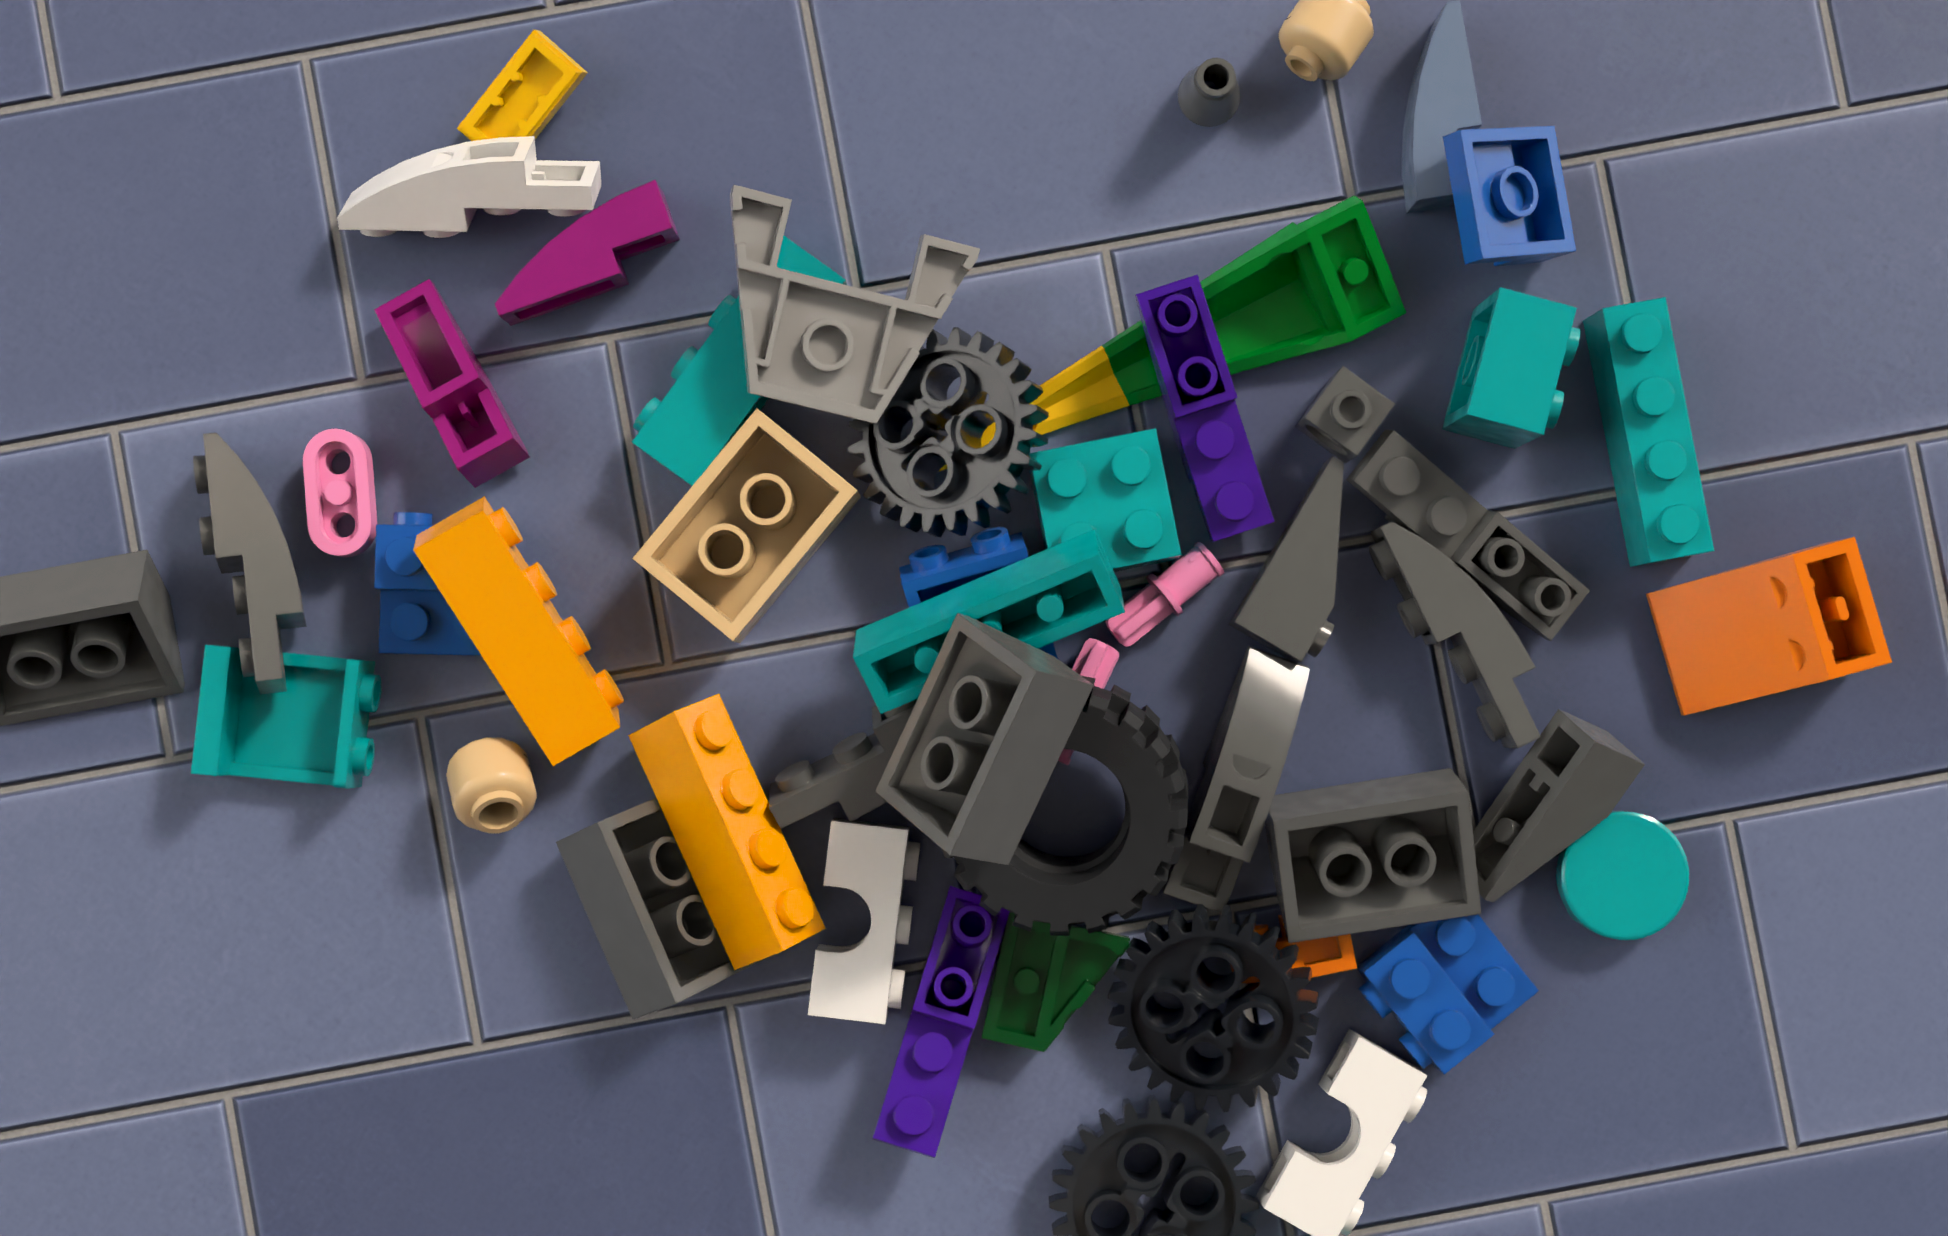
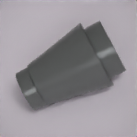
M1222 58L1206 60L1198 67L1189 71L1179 85L1178 102L1182 112L1190 121L1200 126L1214 127L1227 122L1236 113L1240 104L1241 94L1235 70L1228 61ZM1204 81H1212L1216 86L1222 87V89H1211Z

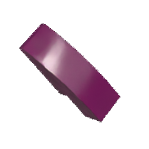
M650 181L612 198L580 217L548 242L520 270L495 302L498 315L512 326L628 285L629 282L621 262L622 260L680 240L664 193L657 181Z
M430 279L374 309L422 408L433 419L457 470L474 488L530 458L494 387L449 308Z

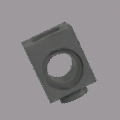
M1342 366L1329 379L1295 427L1346 464L1360 453L1395 403Z

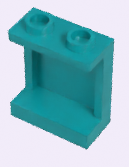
M205 645L191 774L211 776L232 775L332 785L335 788L345 789L362 787L363 776L370 775L375 756L373 738H367L370 712L375 713L378 710L382 692L381 677L374 674L375 661L283 652L287 691L260 694L255 682V676L243 677L239 648Z

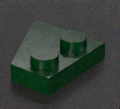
M1009 912L981 1036L983 1039L1045 1052L1064 1029L1065 1023L1093 993L1097 983L1118 957L1121 958L1129 946L1130 938L1129 936L1102 930L1088 933L1086 927L1075 924L1071 927L1070 936L1050 935L1049 923L1033 921L1030 932L1012 926L1015 914Z

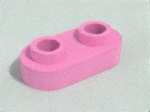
M342 429L324 430L316 434L309 441L303 454L308 532L313 543L323 552L339 557H353L367 550L376 537L377 510L372 454L368 445L357 435ZM347 452L351 460L350 467L346 472L336 474L332 468L333 458L338 453ZM350 514L355 520V529L351 535L341 537L337 531V522L342 516Z

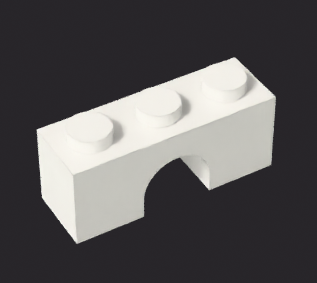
M834 818L831 821L823 885L847 888L858 893L869 907L871 927L868 934L861 941L850 946L842 947L819 944L815 950L808 1015L885 1024L888 1008L901 1009L905 970L893 969L896 944H909L913 906L901 905L904 880L916 881L920 843L908 841L910 827L856 820L850 822L847 819Z
M1349 1029L1319 1082L1321 1088L1328 1095L1347 1105L1351 1116L1349 1134L1338 1148L1327 1153L1309 1152L1287 1140L1256 1195L1263 1208L1311 1236H1338L1340 1233L1347 1236L1353 1230L1362 1214L1364 1201L1359 1198L1371 1176L1379 1179L1391 1163L1396 1149L1391 1140L1403 1120L1408 1123L1411 1122L1425 1101L1427 1089L1422 1085L1427 1075L1411 1063Z

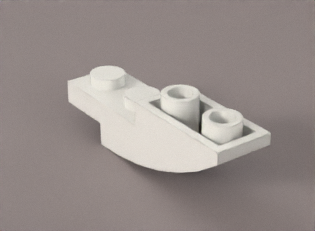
M535 136L499 137L464 142L435 149L405 160L381 172L354 190L337 217L339 230H360L363 235L371 237L387 236L396 231H423L429 237L446 238L460 232H467L477 208H484L486 213L492 215H510L521 209H545L552 215L563 217L578 215L585 210H593L602 185L600 161L537 160Z

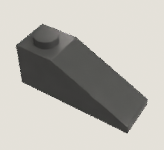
M1334 456L1326 460L1321 466L1228 624L1282 657L1294 662H1302L1306 653L1314 658L1317 657L1335 626L1326 619L1335 605L1344 462Z
M1558 709L1541 733V738L1536 740L1473 831L1479 894L1485 900L1492 903L1607 818L1645 764L1608 731Z

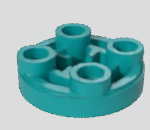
M1612 811L1607 818L1559 853L1556 880L1561 900L1574 921L1604 937L1617 940H1636L1660 931L1678 914L1688 892L1689 866L1680 842L1665 825L1644 814L1629 811Z

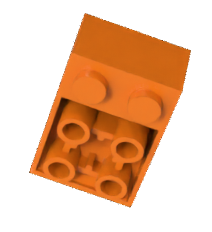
M1855 537L1823 543L1646 593L1681 716L1832 680L1892 663Z

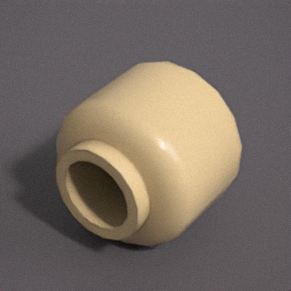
M1299 0L1278 33L1281 48L1287 55L1285 62L1289 69L1307 81H1315L1317 78L1331 81L1346 76L1374 34L1372 19L1369 16L1371 13L1370 6L1367 1Z
M486 737L463 746L449 760L446 777L452 806L457 819L465 826L486 833L499 834L516 827L533 810L537 792L527 753L517 743L504 738Z

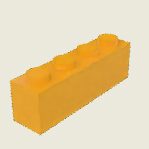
M484 496L416 535L413 550L552 766H555L619 729L620 718L617 706L622 704L624 699L607 670L604 669L596 674L584 653L589 651L591 647L576 620L572 616L562 620L550 599L557 596V592L545 570L538 562L528 566L517 549L516 545L522 542L523 538L509 513L504 507L494 512Z
M719 694L676 710L628 735L734 970L780 953L826 929L780 826L769 809V802Z

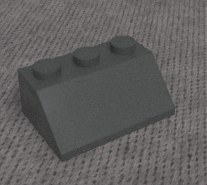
M148 550L0 577V726L184 693L185 681L170 595Z
M957 613L875 792L949 855L1009 865L1094 685L1056 657L976 619Z
M1451 768L1274 795L1265 821L1269 859L1288 943L1481 914L1469 791Z
M657 798L599 821L556 842L632 1019L675 1005L762 961L759 960L734 970Z

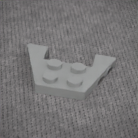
M733 185L730 192V206L748 393L877 424L918 357L920 348L938 319L942 318L953 300L952 296L963 278L977 261L980 248L926 234L920 235L905 300L777 267L792 199Z

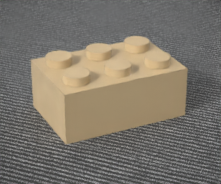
M756 408L632 559L734 642L741 643L861 496L856 488Z

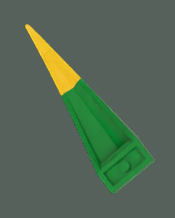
M1352 196L1299 224L1290 223L1200 282L1230 375L1351 342L1406 314L1364 202L1356 196ZM1141 320L1040 385L1043 393L1030 404L1037 405L1049 413V417L1033 425V431L1043 435L1162 396ZM995 423L988 426L983 432L981 447L989 444L993 439L996 431ZM947 465L942 467L938 472L947 469Z

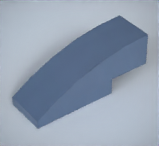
M1460 0L1448 1L1435 19L1420 53L1409 90L1402 141V179L1406 213L1454 205L1443 136L1458 130L1479 129L1482 125Z

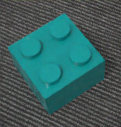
M1502 287L1476 306L1472 312L1442 430L1516 449L1544 435L1546 428L1553 429L1560 416L1564 400V392L1556 390L1562 365L1570 366L1580 340V329L1572 327L1577 307Z
M1156 428L1029 453L1030 457L1042 465L1040 470H1029L1045 550L1095 529L1114 572L1173 561L1182 555Z

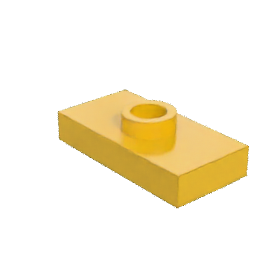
M533 30L457 129L471 141L499 137L535 136L536 139L588 72L541 31Z

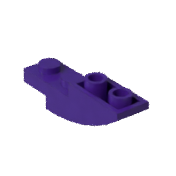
M1198 274L1136 294L1135 297L1167 414L1189 483L1192 482L1211 542L1273 523L1274 518L1235 401L1238 397Z
M953 886L949 888L873 1134V1140L931 1158L936 1156L972 1032L976 1026L1010 912L1001 908L996 916L992 915L979 905L982 895Z

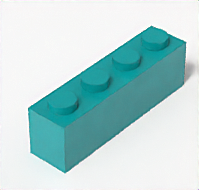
M783 236L777 262L778 268L847 285L846 279L786 236ZM728 295L718 305L708 322V326L714 329L699 350L691 346L684 352L670 375L676 380L674 385L662 401L656 397L652 398L642 409L633 424V428L639 433L632 443L691 486H693L756 408L761 411L770 399L750 394L747 390L739 296L734 298L732 295Z
M1666 297L1602 308L1583 320L1629 565L1633 567L1714 551Z
M1095 529L857 629L853 659L880 714H883L918 699L957 613L967 615L1038 649L1125 613L1121 586Z

